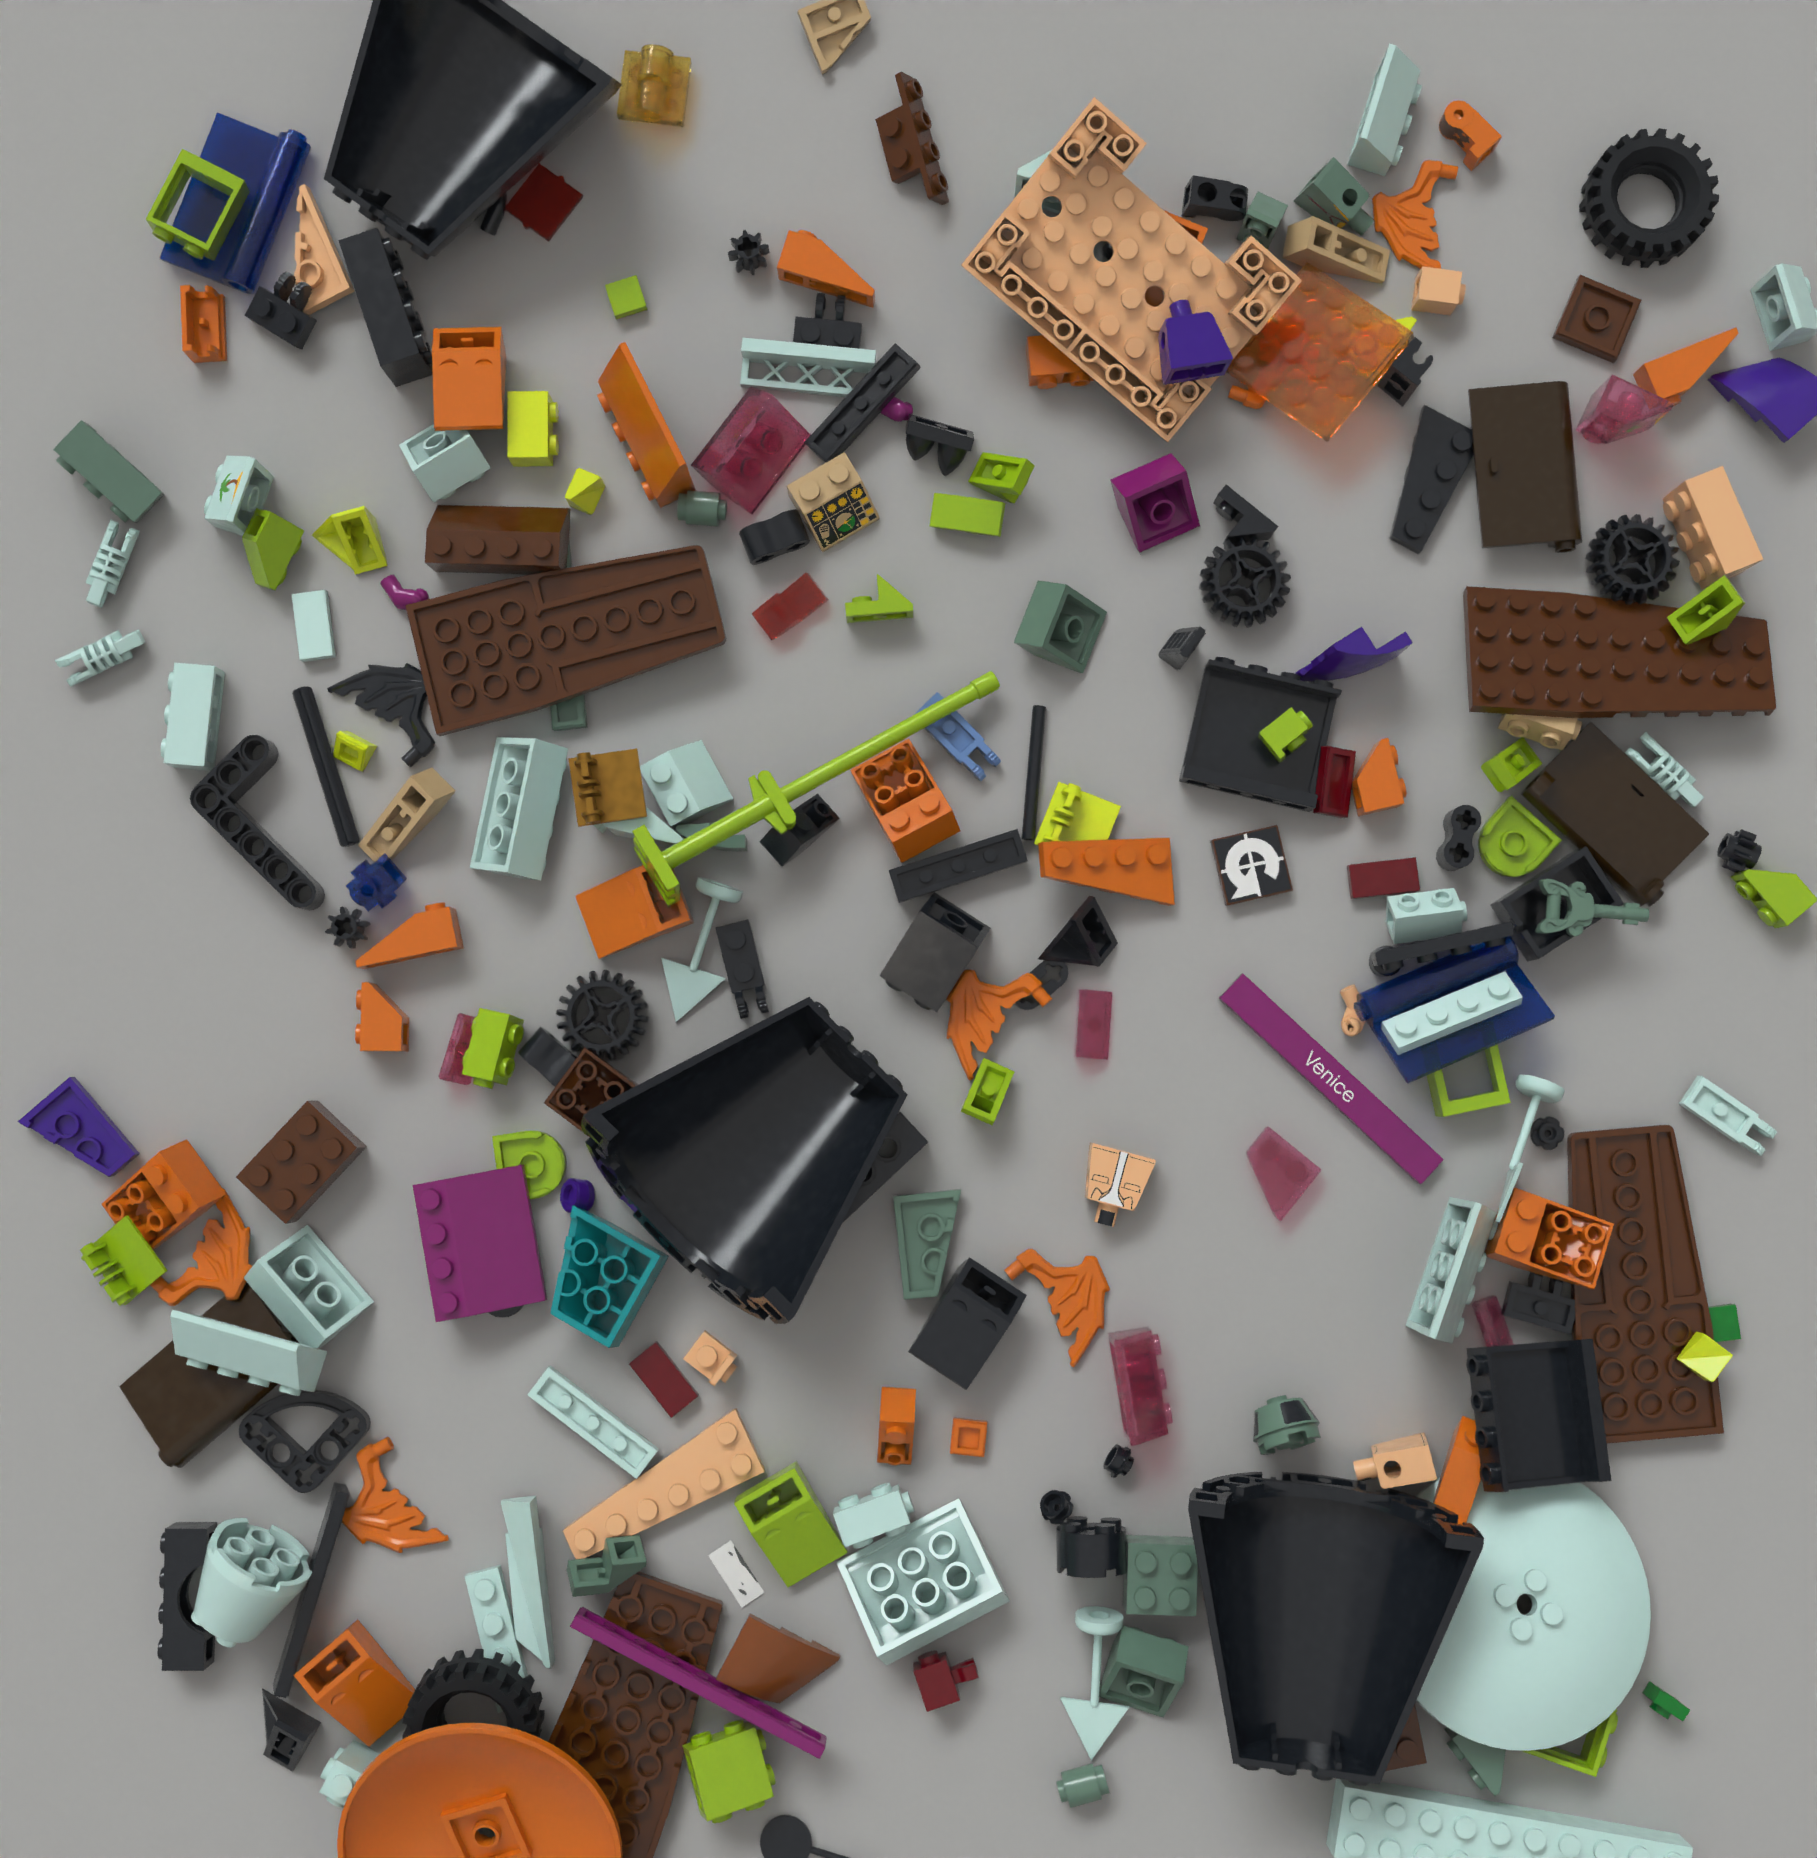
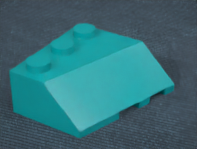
M572 1205L569 1233L564 1244L563 1263L561 1271L558 1273L550 1314L608 1348L619 1347L669 1255L617 1225Z

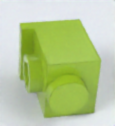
M1291 707L1260 731L1259 739L1277 761L1281 763L1285 759L1286 754L1284 751L1286 749L1292 753L1307 741L1304 735L1313 727V724L1301 710L1296 713Z

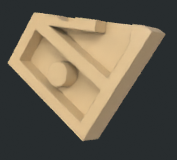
M821 0L801 8L797 12L821 74L828 72L871 21V15L865 0Z

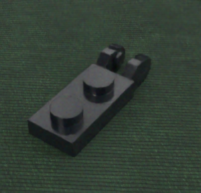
M749 920L716 927L731 992L735 994L740 1018L749 1017V1009L744 999L743 991L754 988L757 996V1006L761 1014L769 1012L763 988L765 982Z

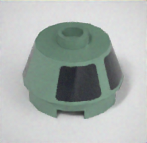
M1286 1395L1277 1396L1267 1400V1405L1258 1408L1254 1412L1253 1442H1257L1261 1455L1275 1454V1447H1277V1450L1297 1449L1316 1442V1438H1321L1318 1429L1320 1422L1303 1398L1287 1399Z

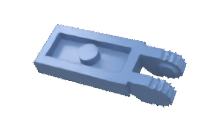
M937 692L916 713L942 700L943 697ZM957 711L925 728L959 764L963 763L979 781L986 777L984 770L969 757L976 749L980 751L991 765L996 767L1001 762L1000 758L984 743L985 739Z

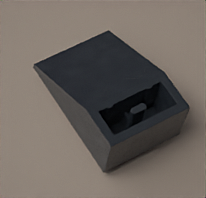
M969 1257L955 1271L908 1352L967 1390L1012 1323L1027 1295Z

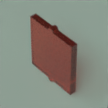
M539 163L506 205L505 211L522 222L526 230L530 228L549 242L582 200L583 194L567 184L563 176L555 175Z

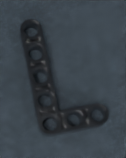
M249 735L232 749L194 787L190 795L191 805L291 905L304 910H315L324 901L325 894L322 886L237 803L274 766L278 759V749L275 744L259 735ZM263 744L265 748L264 755L260 759L254 760L253 750L258 745ZM239 768L241 773L240 779L236 783L230 784V772ZM214 792L216 794V802L212 807L206 808L205 798L208 794ZM238 815L240 825L238 829L230 832L228 828L229 820L233 816ZM257 839H262L264 848L260 854L254 856L252 845ZM285 862L288 867L287 874L282 879H278L275 874L276 867L280 863ZM309 885L312 891L311 897L307 902L302 903L299 899V892L304 886Z

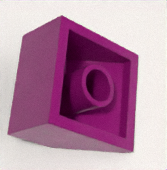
M1172 453L1110 480L1117 507L1139 553L1200 526L1187 471Z

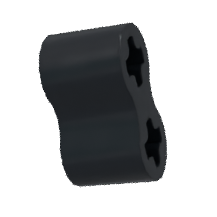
M797 509L782 512L768 520L746 526L739 531L752 565L761 564L782 554L799 550L810 543Z
M1462 805L1445 815L1443 820L1445 839L1436 852V860L1442 869L1456 871L1468 866L1474 858L1472 838L1481 825V815L1475 807ZM1463 815V821L1468 823V826L1462 829L1461 823L1456 821V818ZM1456 848V854L1461 855V859L1454 861V856L1449 854V851Z
M541 1026L518 1051L525 1061L539 1071L555 1087L577 1058L576 1055Z

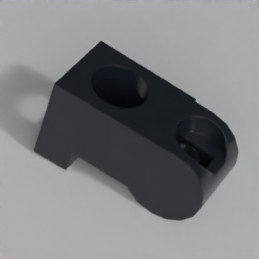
M1193 175L1184 190L1181 216L1195 218L1196 215L1225 221L1243 220L1246 215L1248 188L1231 183L1230 181Z

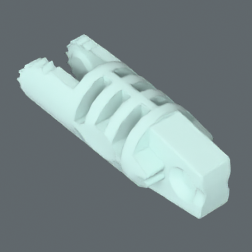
M110 520L86 580V584L91 585L86 601L100 608L103 607L109 592L112 594L116 593L140 532L134 528L129 529L121 551L112 547V544L117 536L119 524L113 520Z
M139 629L123 637L119 630L94 643L83 646L56 659L55 662L60 668L69 666L80 658L83 659L88 669L76 672L67 679L69 686L72 687L112 666L133 658L130 650L142 645L145 639Z
M1645 732L1640 737L1642 744L1657 757L1648 763L1639 752L1632 748H1629L1625 754L1673 800L1680 797L1690 807H1695L1704 798L1692 786L1696 779Z

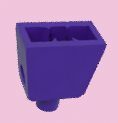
M1178 300L1172 303L1169 307L1172 317L1164 321L1158 336L1163 385L1225 375L1233 357L1213 314L1210 312L1192 314L1188 300Z

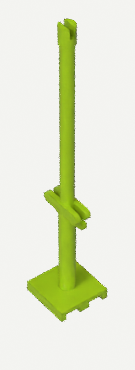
M989 671L974 679L962 689L782 788H779L773 776L767 770H763L758 774V780L755 775L749 777L748 781L753 802L662 852L644 824L632 831L634 835L633 843L635 844L634 851L669 907L680 901V883L672 869L762 819L766 820L781 835L787 832V829H792L796 823V814L789 804L791 801L974 700H980L998 690V687H1000L999 681L995 674Z

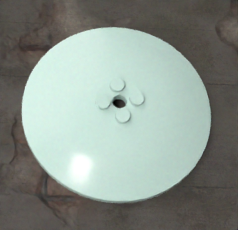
M1440 1478L1425 1487L1416 1497L1433 1503ZM1480 1480L1466 1523L1474 1525L1484 1537L1483 1549L1416 1701L1427 1713L1453 1732L1490 1747L1531 1751L1563 1745L1583 1736L1607 1719L1622 1703L1640 1672L1647 1650L1651 1621L1650 1595L1643 1564L1634 1542L1615 1513L1600 1497L1582 1483L1512 1489L1509 1492L1484 1491L1483 1482ZM1522 1594H1527L1532 1601L1531 1611L1525 1615L1521 1614L1517 1608V1599Z

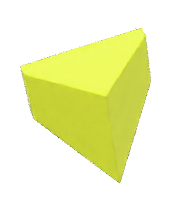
M365 506L332 514L312 534L316 540L351 567L355 575L387 566V559L376 518Z

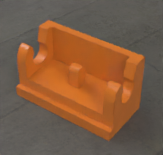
M181 285L182 351L194 363L227 361L225 296L219 294L213 287L208 285L205 286V292L196 291L190 285Z

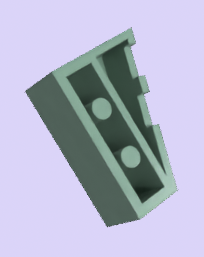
M81 420L53 449L60 455L56 461L70 474H73L75 471L79 472L87 480L83 485L98 499L102 495L108 498L113 503L110 510L125 523L129 519L138 523L163 497L164 493L126 460L111 444L96 433V430Z

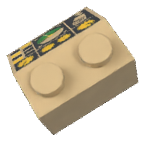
M845 452L787 485L789 498L799 511L801 518L822 552L880 519L860 476Z

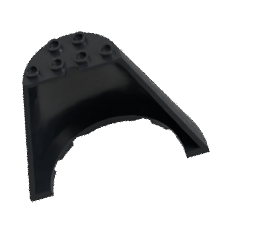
M373 0L324 180L334 186L333 194L349 204L352 200L360 205L358 211L373 222L378 221L386 226L384 230L400 241L404 240L411 244L410 249L428 260L430 256L435 257L612 98L622 84L502 0Z
M810 997L594 1107L583 1116L581 1121L582 1131L587 1136H590L585 1141L586 1146L598 1169L619 1199L624 1195L628 1199L627 1202L630 1205L633 1204L638 1209L633 1216L648 1233L690 1273L697 1268L702 1273L701 1276L711 1282L708 1287L739 1309L761 1320H765L770 1315V1319L775 1324H785L796 1315L908 1095L903 1090L901 1082L895 1076L887 1075L878 1066V1060L872 1053L867 1050L858 1051L852 1044L854 1037L851 1032L843 1026H838L829 1017L830 1014L825 1006L817 1001L814 1002Z
M1248 1472L1224 1475L1204 1481L1202 1488H1194L1191 1491L1188 1512L1233 1764H1238L1240 1767L1251 1771H1256L1260 1768L1273 1769L1287 1776L1296 1775L1299 1769L1310 1770L1311 1775L1318 1780L1345 1779L1358 1786H1367L1369 1783L1380 1784L1483 1549L1484 1537L1471 1523L1463 1522V1524H1458L1459 1515L1442 1506L1390 1488L1387 1489V1494H1383L1379 1490H1376V1493L1366 1491L1365 1482L1292 1472H1282V1480H1276V1477H1271L1270 1479L1262 1478V1472Z

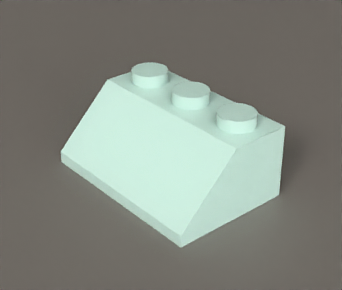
M1389 43L1375 74L1347 163L1349 166L1382 176L1386 175L1390 165L1397 166L1403 146L1398 145L1400 135L1406 136L1412 120V115L1407 114L1410 104L1416 105L1422 85L1417 84L1421 70L1396 45Z
M308 1225L258 1259L244 1276L246 1282L300 1344L318 1349L338 1335L374 1302Z

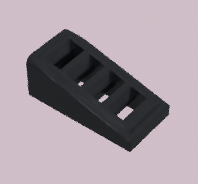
M1202 627L1176 630L1160 650L1159 657L1174 669L1180 670L1206 634V630Z

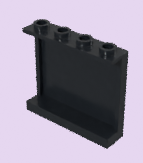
M1215 657V660L1209 659L1204 668L1179 782L1306 812L1315 809L1318 798L1315 792L1321 746H1326L1336 700L1341 695L1342 690L1333 688V683L1324 680H1314L1313 683L1301 681V676L1294 673L1281 672V675L1267 673L1268 669L1260 665L1250 664L1248 668L1235 665V661L1229 658ZM1292 707L1296 713L1301 710L1312 722L1313 727L1304 735L1307 741L1292 753L1286 749L1284 751L1286 754L1285 759L1279 763L1259 739V732Z
M1593 1339L1466 1348L1468 1357L1466 1367L1470 1374L1472 1390L1471 1405L1474 1410L1476 1423L1475 1440L1479 1447L1481 1464L1479 1473L1484 1491L1509 1492L1512 1489L1579 1482L1612 1481Z

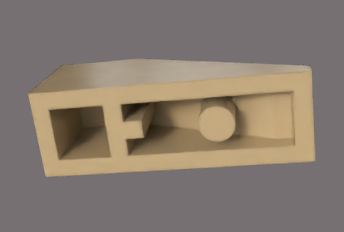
M1312 216L1288 226L1282 258L1311 270L1383 283L1385 281L1390 250Z
M433 768L410 776L358 846L381 869L386 867L441 811L456 790Z

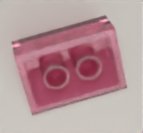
M750 387L691 466L711 486L742 509L753 514L806 445L804 442L811 434L772 394Z
M1148 1326L1108 1333L1124 1436L1129 1444L1134 1446L1167 1435V1424H1172L1173 1420L1170 1404L1163 1403L1161 1390L1167 1389L1164 1369H1158L1156 1355H1161L1158 1334L1152 1335V1330Z

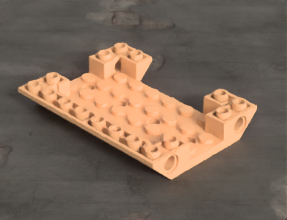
M1094 97L961 266L1160 437L1169 442L1212 390L1210 388L1211 385L1219 377L1163 385L1158 336L1164 321L1172 317L1169 309L1170 305L1178 300H1188L1192 314L1202 312L1213 314L1234 359L1250 338L1262 330L1302 280L1251 235L1223 263L1128 180L1122 173L1147 143ZM1047 197H1055L1061 203V211L1055 217H1048L1042 211V202ZM1099 242H1107L1112 247V257L1107 262H1100L1094 256V247ZM1151 286H1157L1163 292V301L1155 307L1150 306L1145 300V292Z

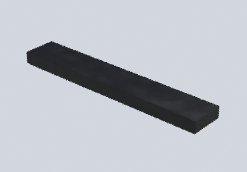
M334 1482L309 1564L312 1574L300 1593L274 1678L273 1691L274 1696L286 1698L290 1693L294 1679L293 1675L297 1670L350 1496L348 1487L345 1484Z

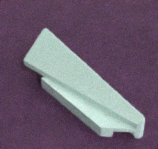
M536 1496L502 1499L501 1507L508 1530L505 1536L515 1639L542 1660L546 1668H551L555 1662L543 1534L542 1528H539Z

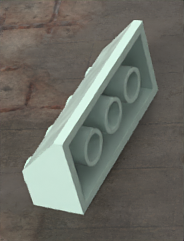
M496 738L470 868L541 881L542 873L546 867L549 839L553 833L555 810L560 799L559 791L562 776L567 765L568 748L535 738Z
M172 1310L170 1319L175 1354L187 1357V1365L207 1370L208 1364L218 1366V1374L238 1378L239 1373L250 1375L249 1383L269 1387L270 1381L281 1384L279 1391L295 1396H300L301 1390L315 1392L327 1351L204 1316Z

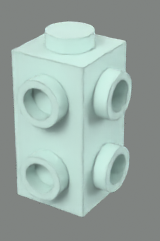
M1454 888L1387 897L1385 923L1394 944L1429 940L1461 933L1462 922L1467 920L1466 904L1464 901L1459 900Z
M884 1483L870 1490L871 1494L858 1498L857 1494L839 1500V1506L834 1508L833 1516L844 1547L853 1545L854 1549H858L873 1542L872 1537L886 1533L887 1537H891L906 1530L905 1525L910 1524L909 1513L914 1512L908 1491L902 1493L899 1484L891 1487L890 1483Z
M354 1739L346 1749L340 1747L335 1756L330 1758L320 1776L325 1782L319 1793L327 1796V1801L332 1805L343 1808L359 1776L380 1753Z

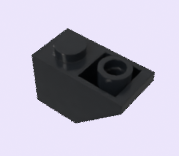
M818 793L793 810L796 814V823L792 829H787V832L781 835L772 827L760 841L782 867L800 855L840 819Z

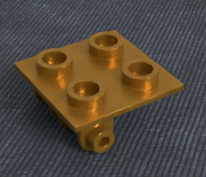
M637 748L595 755L585 752L577 754L575 758H568L578 827L647 817Z

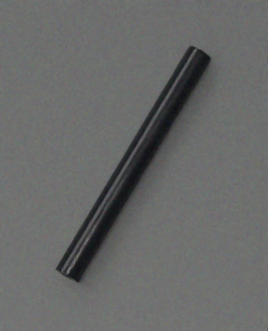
M1034 705L1032 709L1021 838L1023 840H1035L1046 714V707Z

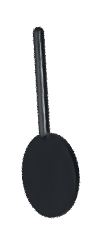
M781 1815L770 1820L764 1827L760 1838V1848L764 1858H808L810 1853L824 1858H849L812 1846L811 1833L806 1824L791 1815Z

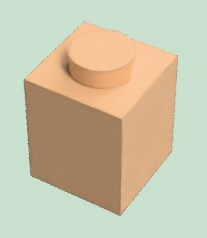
M1422 266L1415 278L1411 310L1451 315L1457 305H1462L1466 285L1461 284L1462 272Z

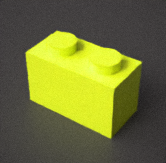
M507 391V457L513 467L553 466V455H558L559 453L558 436L553 435V423H558L559 420L558 404L553 402L548 391Z

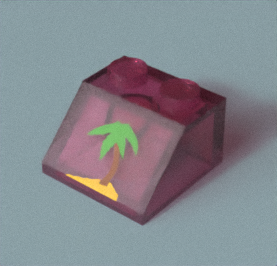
M1612 374L1592 394L1575 430L1582 433L1583 437L1592 443L1608 444L1649 430L1672 409L1674 403Z

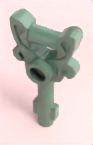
M1553 879L1539 880L1541 891L1544 895H1547L1546 918L1541 920L1535 930L1538 934H1548L1566 929L1568 935L1579 936L1583 933V927L1589 926L1592 923L1593 917L1623 920L1622 924L1638 925L1639 921L1647 922L1649 919V909L1639 908L1640 904L1626 902L1624 906L1594 904L1593 896L1590 893H1585L1586 886L1583 882L1577 881L1568 887L1564 883ZM1561 896L1565 897L1568 905L1564 920L1560 919Z

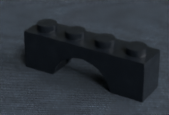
M175 1522L165 1528V1532L161 1536L160 1551L164 1554V1567L160 1572L159 1585L161 1589H164L163 1602L159 1607L158 1620L160 1624H163V1636L159 1640L157 1654L158 1658L162 1660V1671H204L214 1663L215 1636L192 1621L193 1609L189 1601L188 1591L193 1574L204 1564L208 1542L217 1527V1522Z

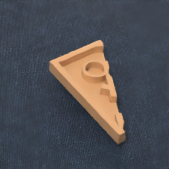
M303 184L299 186L296 211L300 213L299 232L295 234V261L297 266L294 276L296 279L295 284L302 281L311 286L312 293L303 310L306 314L311 315L355 292L311 189Z

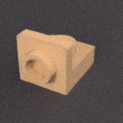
M706 1330L683 1358V1360L710 1379L709 1383L713 1386L716 1385L719 1379L726 1383L738 1367L732 1363L737 1354Z

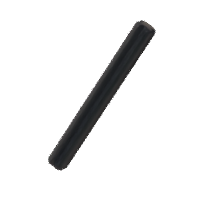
M299 687L293 690V698L341 847L353 846L359 842V836L311 687Z

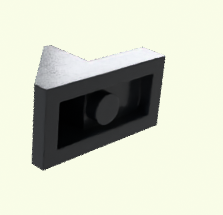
M1228 485L1223 487L1213 502L1217 506V512L1228 521L1235 520L1237 522L1224 542L1230 539L1233 543H1236L1237 539L1241 536L1244 537L1245 542H1250L1252 537H1256L1258 541L1269 540L1279 527Z

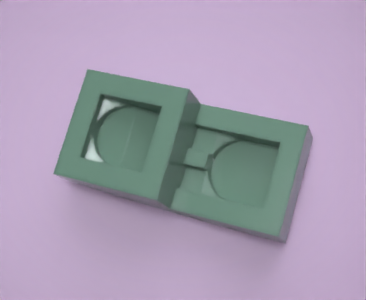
M711 824L676 825V832L681 837L687 838ZM745 834L733 835L711 849L734 852L748 851L747 838Z

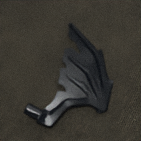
M408 663L404 667L368 665V670L355 674L327 688L328 692H334L342 697L348 695L353 690L366 689L356 696L355 704L366 711L377 709L375 716L384 718L387 722H392L394 719L402 717L399 721V726L408 734L413 747L401 759L410 768L420 758L426 757L435 747V741L421 719L427 694L422 673Z

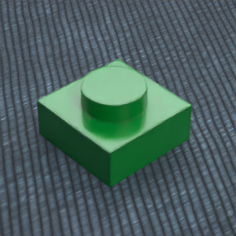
M1650 1681L1642 1692L1652 1700L1649 1707L1666 1719H1669L1672 1714L1681 1721H1684L1690 1712V1709L1679 1700Z

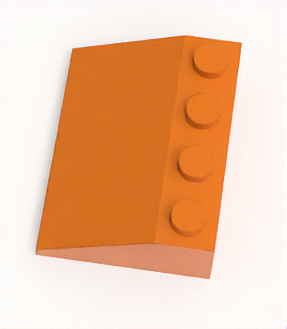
M626 342L619 344L598 380L602 392L597 394V397L605 413L612 411L617 422L611 425L620 443L625 440L627 441L631 451L626 453L634 471L636 472L641 469L646 479L641 482V485L648 500L656 499L659 507L662 508L678 500L679 493L687 494L688 490H696L687 464Z

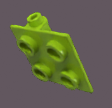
M128 1215L122 1218L96 1242H91L80 1249L83 1254L81 1259L86 1262L91 1271L98 1268L93 1273V1276L103 1275L105 1277L99 1284L102 1286L109 1283L103 1288L110 1296L112 1303L117 1302L119 1306L127 1305L168 1271Z

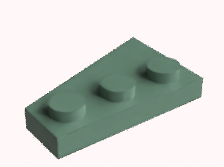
M961 1189L893 1196L904 1300L938 1296Z

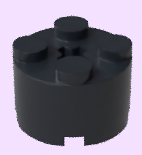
M1071 1516L1067 1518V1522L1060 1523V1526L1056 1528L1057 1572L1061 1574L1067 1569V1576L1080 1578L1106 1577V1570L1116 1569V1576L1125 1574L1127 1572L1126 1528L1121 1526V1519L1109 1517L1101 1518V1523H1087V1517Z

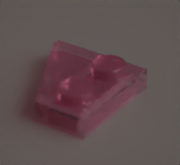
M1269 1126L1264 1128L1245 1152L1273 1215L1279 1221L1285 1217L1322 1170Z

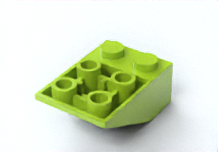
M797 1461L739 1494L735 1499L734 1505L751 1535L787 1587L794 1585L848 1553Z

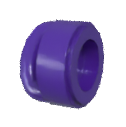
M576 1178L567 1179L560 1193V1202L566 1212L571 1213L572 1205L586 1211H590L594 1205L595 1189L590 1181Z

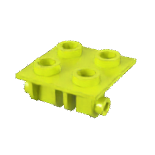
M1058 782L1034 844L1038 846V843L1051 841L1108 840L1121 806L1081 791V787L1071 783L1066 785Z

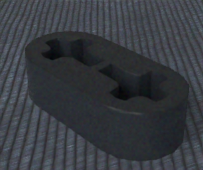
M1044 960L1030 973L1040 980L1047 973L1046 965L1049 964L1051 967L1058 965L1061 968V971L1058 973L1061 979L1058 982L1051 979L1042 985L1046 992L1051 995L1068 978V967L1065 962ZM1036 999L1032 1004L1029 1001L1021 1003L1019 1000L1015 1003L1022 1010H1032L1040 1005Z

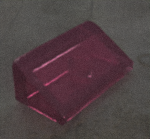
M1088 989L1078 990L1074 1057L1108 1060L1112 992Z
M463 1013L457 1015L438 1076L440 1077L439 1079L463 1085L471 1083L472 1077L462 1074V1061L464 1053L470 1045L474 1016Z
M1492 1295L1472 1302V1307L1486 1346L1514 1345L1504 1315H1501V1307L1497 1297Z

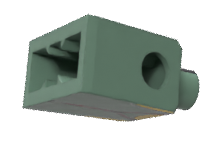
M1334 157L1310 179L1294 199V202L1310 215L1339 228L1348 224L1360 236L1374 222V219L1361 208L1370 197L1369 193Z

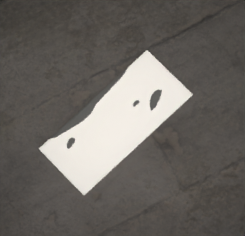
M731 1540L708 1555L741 1608L765 1593Z

